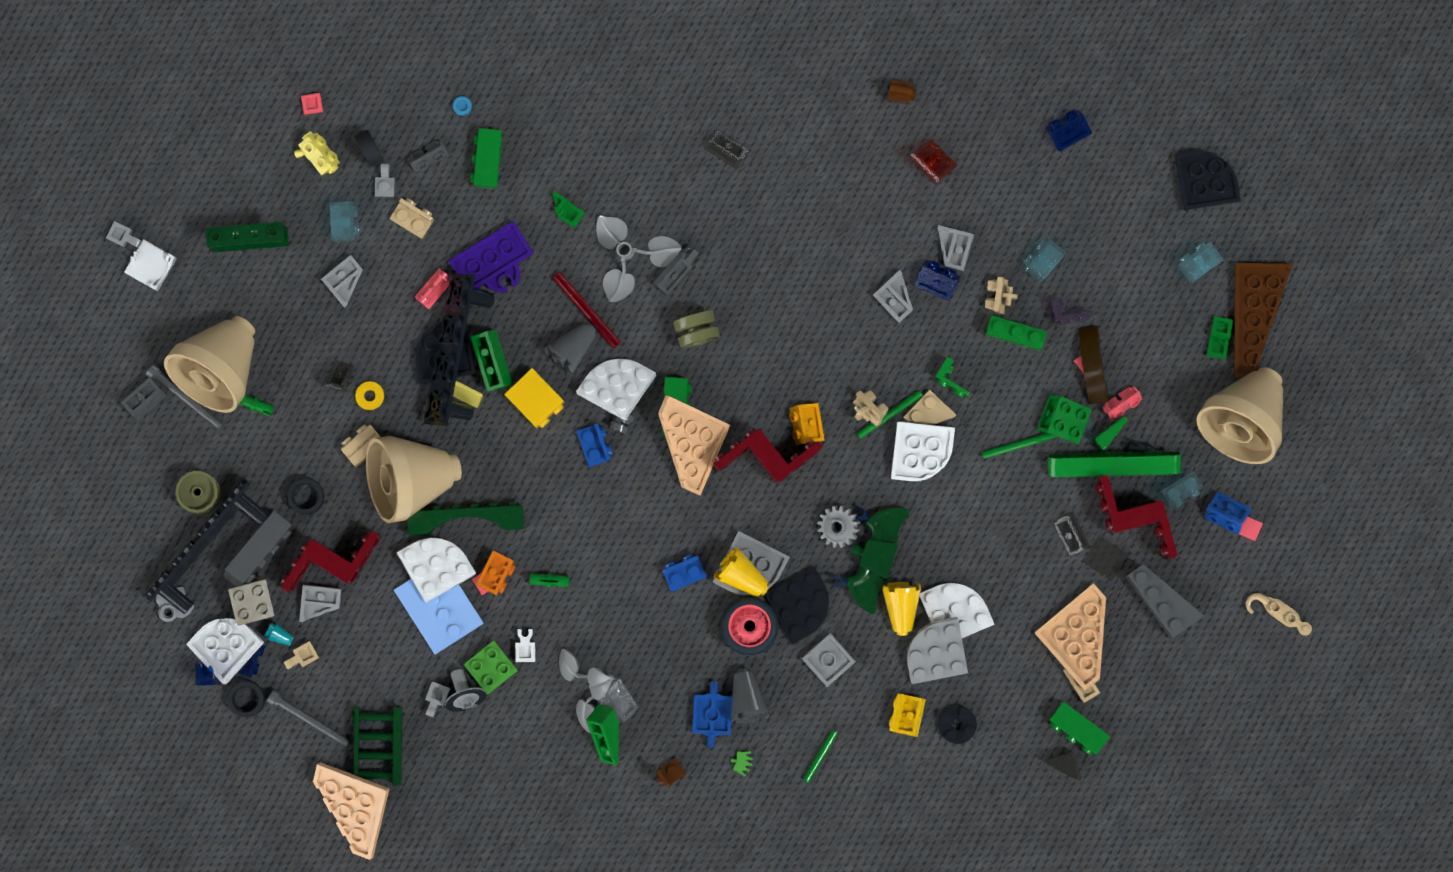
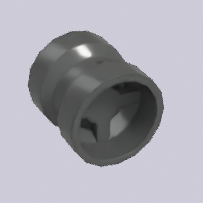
M629 415L626 420H623L616 416L611 421L609 427L626 435L628 425L633 422L634 417Z

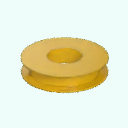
M369 381L362 383L357 388L355 397L360 407L366 410H374L382 404L384 392L379 384ZM369 390L375 392V399L373 401H367L364 397L365 393Z

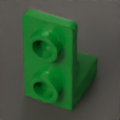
M947 357L935 376L938 380L936 383L944 388H947V386L954 389L953 393L960 398L964 396L968 398L970 392L944 377L945 375L950 376L954 369L952 365L954 360Z

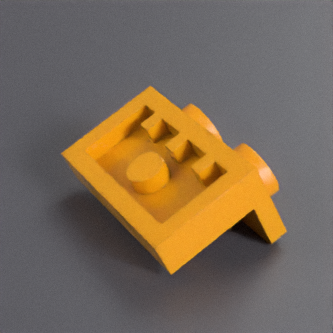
M819 403L797 405L790 408L789 417L793 426L792 436L796 445L810 443L811 441H825Z

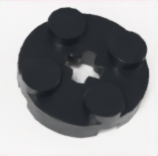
M959 705L945 709L938 721V729L941 736L953 744H963L969 741L975 735L977 728L974 714L968 708ZM955 719H958L959 722L963 723V725L960 726L961 730L957 731L956 728L952 727V724L955 723Z

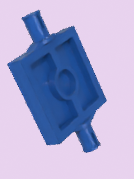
M710 682V693L705 695L694 694L692 733L708 736L707 748H710L711 740V748H715V736L731 735L732 696L718 694V682H715L714 690V682Z

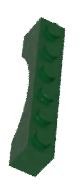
M510 502L508 506L500 507V503H492L484 508H481V504L469 505V508L462 509L461 505L450 506V509L442 510V506L431 507L429 511H423L422 508L407 519L409 536L429 535L442 524L465 517L485 519L499 525L504 530L525 529L524 506H519V502Z

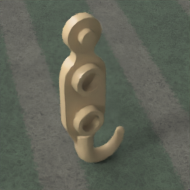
M1253 593L1247 598L1246 608L1251 614L1254 612L1251 609V602L1259 600L1267 612L1285 626L1297 627L1301 635H1309L1311 633V625L1307 622H1301L1299 614L1281 600L1267 597L1261 593Z

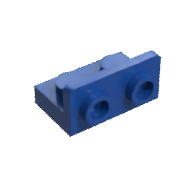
M595 423L590 427L576 431L589 468L611 460L610 455H613L610 445H605L603 438L607 436L603 426L599 427L598 423Z
M1217 491L1207 507L1205 518L1239 535L1252 508Z
M693 554L683 557V562L676 564L674 561L665 565L666 569L662 571L671 592L707 578L698 555L694 557Z

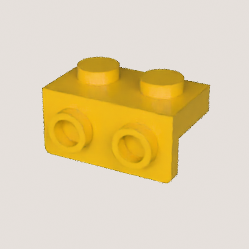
M898 693L893 702V716L889 720L890 731L918 737L926 699Z

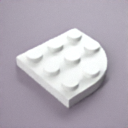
M609 360L592 369L576 392L579 396L626 420L656 377V372L632 360Z
M897 421L891 479L921 481L937 474L945 467L951 456L955 428Z
M422 539L397 552L398 557L425 603L476 575L461 549L444 539Z
M947 583L920 593V599L930 622L958 617L962 638L995 625L984 600L978 593L967 586Z
M229 618L216 619L207 623L186 645L222 684H227L260 648L264 641L248 625L238 626L235 619Z

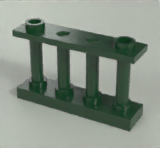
M283 222L205 228L207 248L212 247L213 253L289 247L288 227H283Z
M355 707V711L351 713V722L355 723L354 769H351L350 774L363 779H389V781H392V785H402L403 708L394 707V711H390V713H361V707ZM360 721H390V723H393V731H390V733L360 732ZM360 740H390V742H393V750H390V752H360ZM360 760H390V762H393V769L389 771H360Z

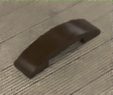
M1099 327L1079 329L1080 350L1090 404L1109 402L1100 349Z

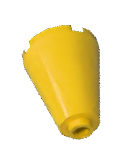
M735 547V550L732 549L720 563V572L716 570L714 578L717 581L756 597L759 595L763 596L769 588L766 578L738 547Z
M909 582L887 583V586L883 585L882 590L892 629L894 632H897V635H908V632H911L913 629L921 584L914 583V586H909Z

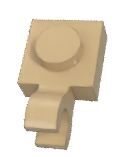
M309 641L294 649L295 656L285 661L284 664L287 669L294 667L298 663L303 668L319 659V656Z

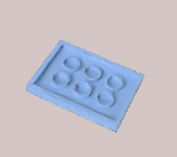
M412 579L394 589V592L435 655L484 624L460 585L453 587L425 603Z

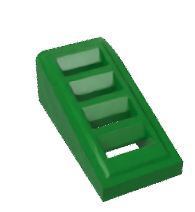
M1126 416L1094 438L1093 441L1101 451H1104L1126 424L1128 420Z

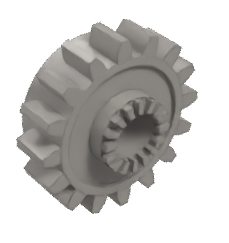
M837 505L832 506V510L830 508L826 509V514L820 515L823 521H818L817 523L822 525V528L818 529V532H823L820 538H826L827 545L833 542L834 548L838 544L841 548L845 547V542L848 545L852 544L851 539H857L855 533L860 531L857 528L860 521L855 519L857 514L853 515L851 508L845 510L843 505L839 509ZM836 522L841 523V531L836 529Z

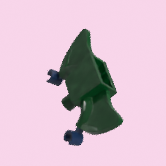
M860 507L864 515L861 517L857 515L856 517L860 521L864 520L866 522L865 525L870 529V540H867L865 547L854 543L851 555L861 558L859 563L860 569L855 575L847 576V578L841 576L833 577V579L839 578L841 581L840 585H833L834 587L840 588L844 584H848L850 594L855 602L872 615L876 613L878 591L884 580H887L898 548V544L894 543H897L899 529L910 512L907 508L885 509L869 518L866 510Z

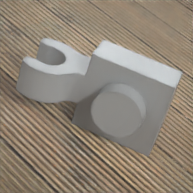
M381 164V177H375V197H394L395 178H389V164Z
M115 221L106 239L122 247L129 243L139 248L142 242L131 236L132 229Z
M435 682L431 683L425 700L430 702L426 715L434 717L437 706L444 707L450 688Z

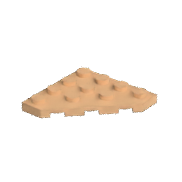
M666 395L658 414L681 487L701 495L714 465V459L720 451L730 425Z
M1094 583L1035 632V635L1085 692L1100 680L1106 597Z
M318 763L313 780L314 785L320 789L324 797L323 801L329 812H332L335 816L336 824L342 835L346 836L350 843L349 847L352 853L371 860L374 856L390 788L324 763Z

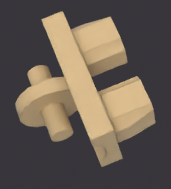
M1003 277L988 281V291L996 292L995 298L986 299L985 308L993 310L998 314H1004L1005 306H1011V301L1017 300L1018 295L1012 294L1013 287H1009L1008 280Z
M871 390L865 393L859 391L853 402L855 405L854 409L857 411L855 418L858 421L864 418L867 422L870 420L876 427L879 426L883 417L887 414L888 407L884 403L876 406L873 403L876 397Z

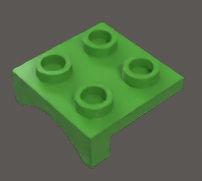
M492 641L464 664L482 689L486 691L487 695L518 672L517 668L495 641Z

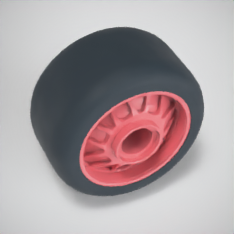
M746 597L734 601L725 610L721 619V633L725 643L733 651L742 655L751 656L766 651L774 643L778 634L779 624L775 611L768 603L758 598ZM747 621L755 623V629L751 632L744 629V624Z

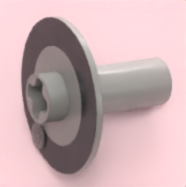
M462 669L451 672L456 693L446 700L445 706L447 710L452 712L466 711L477 707L486 699L487 694L484 689L469 688Z

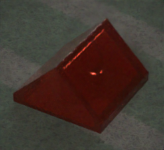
M932 139L928 140L910 157V160L936 186L958 166Z

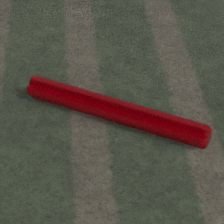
M561 272L555 274L553 280L610 346L616 348L621 343L617 336Z

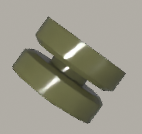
M713 310L692 314L673 322L677 333H685L678 338L681 349L700 346L720 338L718 327L709 326L716 321Z
M192 471L180 478L176 485L175 494L182 508L194 514H205L217 507L221 499V488L213 476L202 471ZM198 489L201 490L199 496L195 495V491H198Z

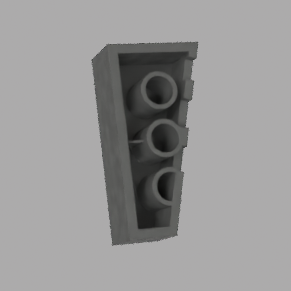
M273 511L225 568L224 578L234 586L251 583L256 577V573L265 567L268 562L267 559L271 555H275L279 550L280 546L278 545L282 540L286 541L292 534L290 531L292 524Z
M1144 564L1126 575L1128 581L1170 639L1176 637L1204 617L1201 612Z

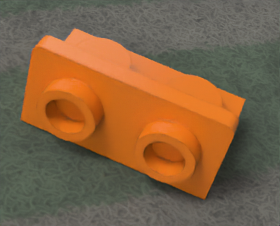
M492 551L476 585L497 596L499 593L502 594L507 586V583H505L507 576H512L516 568L513 565L515 561Z

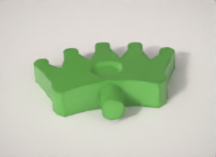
M751 751L737 752L736 759L731 758V762H735L732 768L734 771L746 776L742 771H750L745 766H752V763L746 761L753 759L746 756L751 754Z

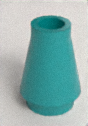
M270 623L264 635L269 641L290 646L294 638L293 635L277 623Z

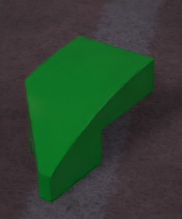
M554 191L555 212L558 218L575 229L585 215V212Z

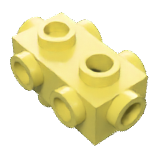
M310 131L302 137L303 141L299 144L301 149L294 152L296 158L306 156L321 175L326 173L332 174L339 168L337 165L340 162L337 155L329 149L322 136L318 133L313 134Z

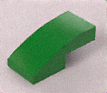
M1214 316L1206 357L1226 359L1233 323L1232 319Z

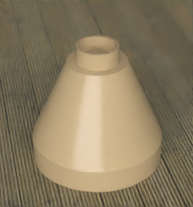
M234 316L231 320H224L176 344L164 360L165 370L174 384L197 403L214 411L232 412L245 396L254 348L253 335L255 334V329L251 323L239 316Z
M1262 367L1207 399L1197 415V426L1203 437L1215 449L1237 461L1249 464L1269 462L1276 454L1282 442L1283 387L1281 385V376L1270 368Z
M393 436L374 438L370 441L367 448L366 472L371 498L379 516L386 523L408 519L450 489L454 481L461 479V464L457 455H449L442 449Z

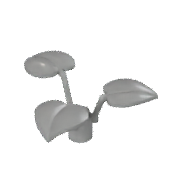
M600 215L596 225L598 240L607 249H613L617 246L616 251L621 257L622 272L618 269H613L607 272L603 278V288L608 301H621L633 291L635 279L633 275L625 273V260L631 259L635 252L650 255V261L655 266L662 268L667 267L680 253L681 245L669 237L658 236L649 241L648 247L650 251L633 248L627 242H620L625 240L628 235V228L625 222L619 218Z
M563 648L559 656V668L562 676L567 681H573L575 677L587 678L592 696L586 701L584 699L578 701L576 714L582 727L590 733L586 719L595 709L590 702L593 699H602L608 690L614 689L616 687V680L612 674L606 675L595 667L591 668L587 675L577 673L579 663L576 657L569 650Z

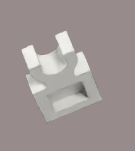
M518 629L520 643H515L516 662H535V642L530 643L533 629H528L529 634L527 637H523L522 629Z

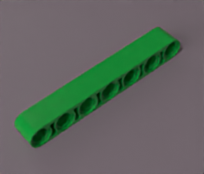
M1177 451L1048 455V475L1051 477L1181 473V453Z

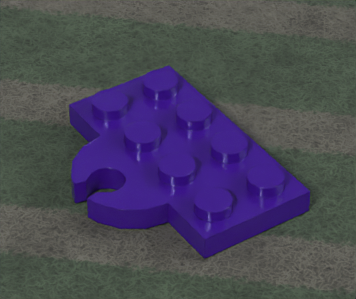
M513 221L450 259L449 263L456 274L475 275L474 289H478L486 284L492 291L506 293L508 292L507 288L501 285V279L506 276L510 277L512 280L511 285L515 288L520 279L518 264L534 253Z

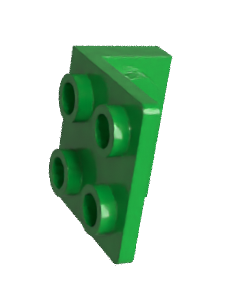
M1050 394L1037 431L1053 434L1079 445L1091 409L1062 396Z

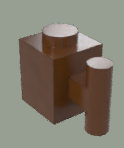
M891 79L887 101L910 105L911 100H915L917 90L913 89L914 83Z

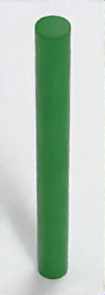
M918 390L889 410L879 426L922 398L923 394L921 391ZM870 423L856 434L862 439L879 426L876 427L873 423Z
M1044 433L981 453L983 459L1055 439L1057 436Z

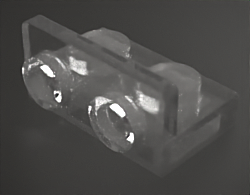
M615 678L611 682L606 695L602 699L597 700L600 705L614 708L618 721L621 723H625L639 708L620 678Z

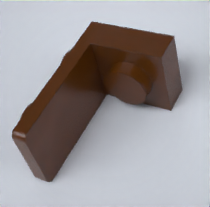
M675 758L656 771L658 775L655 778L661 786L665 784L668 787L686 775V772Z

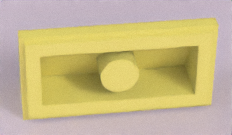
M458 381L455 383L453 397L478 408L483 398L482 393Z

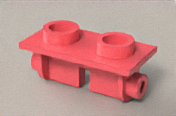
M438 268L414 298L430 309L448 288L451 278Z
M1129 386L1119 393L1121 401L1115 396L1109 402L1104 403L1105 406L1102 408L1106 414L1108 413L1111 421L1120 418L1126 410L1134 408L1142 400L1141 393L1137 391L1135 386Z

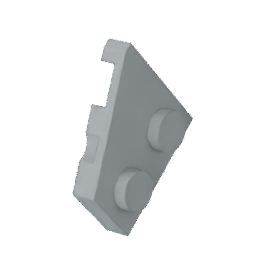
M900 270L873 294V297L898 323L913 311Z

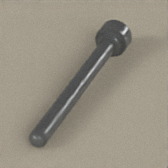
M153 364L149 368L145 376L155 381L158 380L216 428L222 427L221 421L162 375L163 372L159 366Z
M273 690L268 697L266 703L272 707L273 705L276 707L280 706L344 746L349 745L350 742L347 738L283 700V697L280 696L281 693Z

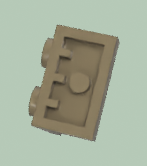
M263 575L255 577V582L228 589L235 621L238 626L275 616L266 579Z

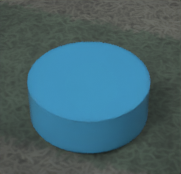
M460 96L454 100L453 110L457 115L466 116L472 110V103L467 97Z

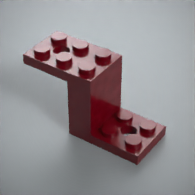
M753 428L745 435L746 439L740 443L738 440L729 447L730 452L726 455L723 452L714 459L716 462L714 463V468L719 473L749 449L778 485L821 451L823 446L819 441L816 443L811 441L804 447V452L801 455L796 453L789 459V464H787L760 429L755 431Z
M1108 475L1097 479L1095 489L1097 494H1101L1102 497L1100 507L1102 513L1106 512L1107 520H1105V526L1107 531H1111L1113 535L1156 523L1157 526L1154 527L1156 537L1161 539L1162 545L1159 548L1162 557L1165 556L1166 560L1178 557L1163 500L1118 512Z
M371 531V533L367 532L361 541L364 543L361 549H356L351 557L353 559L352 563L316 540L311 539L310 542L307 540L301 549L303 554L300 558L296 557L291 565L292 571L290 574L286 573L283 577L281 589L292 593L311 562L343 582L352 585L382 536L374 531Z

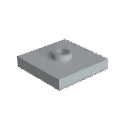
M831 633L801 658L826 687L856 662Z

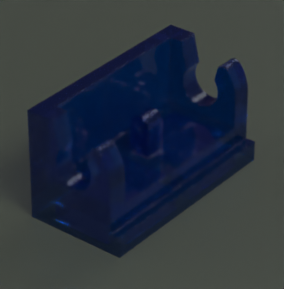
M195 664L196 685H221V681L214 675L211 665H209V670H207L205 664Z

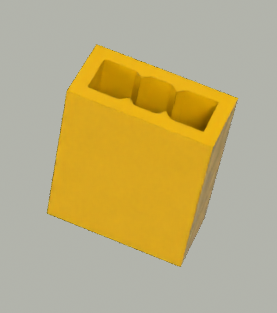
M533 368L504 394L537 429L539 427L544 428L550 422L548 418L553 413L555 415L560 413L565 403Z

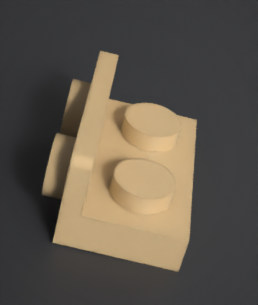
M400 198L399 204L391 215L390 220L423 239L434 222V219L431 217L432 213L424 208L422 210L416 208V203L408 198L406 200Z

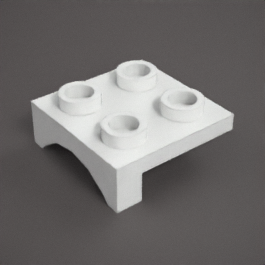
M143 239L137 251H134V256H131V261L124 273L158 292L177 258Z

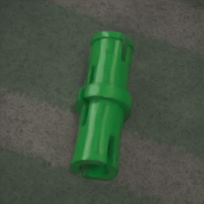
M247 395L239 403V405L249 408L252 412H260L268 417H271L275 407L259 400L257 397L253 398Z
M549 572L548 574L531 573L530 585H544L547 588H551V586L568 588L569 575H552Z

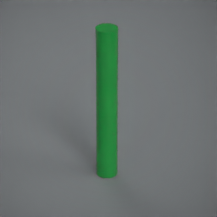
M831 730L802 780L810 783L837 737V732Z

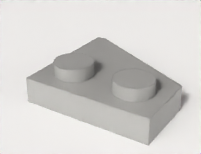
M938 225L945 267L964 272L974 234Z
M350 255L321 278V280L345 308L363 269Z
M303 584L299 622L339 609L342 588Z

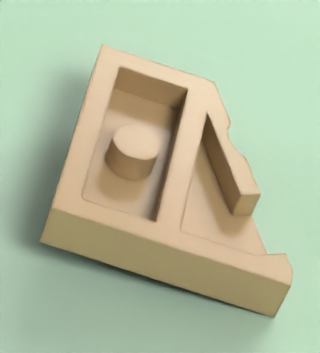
M929 390L903 418L909 423L935 425L954 418L956 414Z

